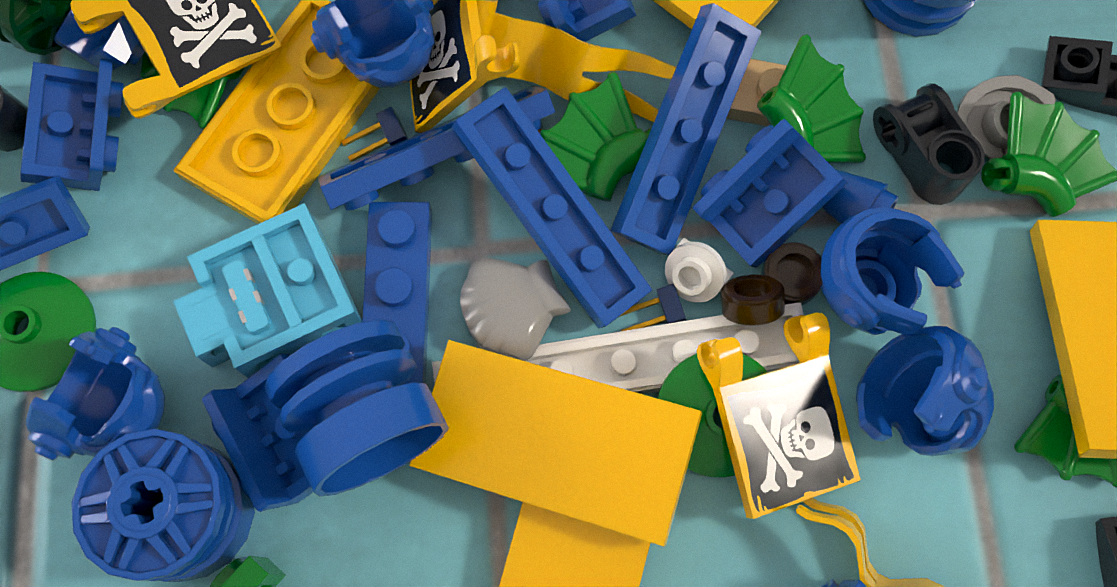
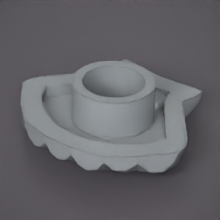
M1019 75L998 76L983 81L968 91L960 100L956 112L972 135L980 142L985 157L989 158V160L992 158H1002V156L1007 154L1009 107L1012 93L1021 92L1023 96L1039 104H1054L1056 99L1053 93Z
M481 258L472 264L461 289L460 303L463 318L470 334L482 349L526 361L533 356L553 317L567 314L571 311L570 306L556 286L547 260H540L526 267L504 260Z

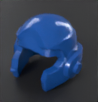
M335 0L317 11L316 19L312 22L314 33L311 35V40L319 53L325 52L331 60L338 58L358 80L365 81L378 88L396 87L408 83L417 77L430 62L433 45L435 44L430 11L434 8L433 0Z
M871 208L846 219L829 237L821 259V289L829 306L838 317L857 330L871 335L883 334L886 331H894L903 335L917 333L927 322L926 314L913 310L922 290V283L918 276L917 268L926 271L935 286H951L953 289L962 285L960 279L964 276V271L941 239L940 233L930 222L916 214L894 208Z
M947 326L923 327L917 333L901 334L891 339L878 350L869 362L857 385L856 402L859 427L873 440L884 442L892 437L891 426H893L900 433L903 443L920 455L939 456L972 450L986 434L994 410V393L988 379L982 354L971 339Z
M111 327L109 330L98 328L94 332H83L72 338L69 345L76 349L57 387L47 401L35 397L28 410L25 424L27 431L30 432L28 440L36 446L34 451L36 454L52 461L57 457L70 459L74 454L95 457L100 449L125 434L158 429L164 414L165 394L158 380L159 376L135 355L137 348L129 341L130 335L117 327Z

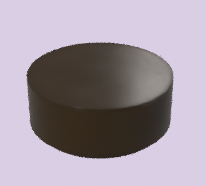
M796 242L785 243L768 256L763 264L761 275L772 277L784 286L785 305L798 302L804 305L810 302L821 290L822 258L813 248L805 244Z
M751 274L733 278L721 289L722 314L729 321L741 325H763L774 322L785 312V288L776 279L765 275Z

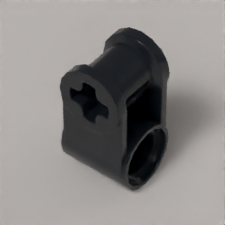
M929 83L917 90L915 97L896 106L884 104L874 110L873 126L880 143L893 156L911 183L914 192L922 200L938 205L951 203L961 195L980 172L985 159L984 150L954 109L948 94L937 84ZM938 162L948 165L955 174L943 170Z

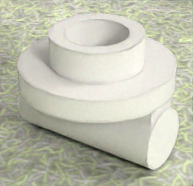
M683 238L670 253L665 264V276L668 284H674L678 296L691 302L711 300L721 292L723 286L734 275V272L725 267L723 259L716 250L701 242H690L686 238Z

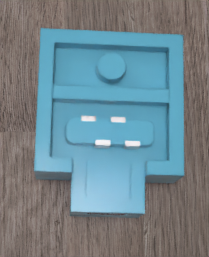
M305 203L187 256L198 284L203 288L173 301L195 356L212 368L231 359L233 367L248 378L279 354H293L304 345L332 331L362 322V318L318 223Z

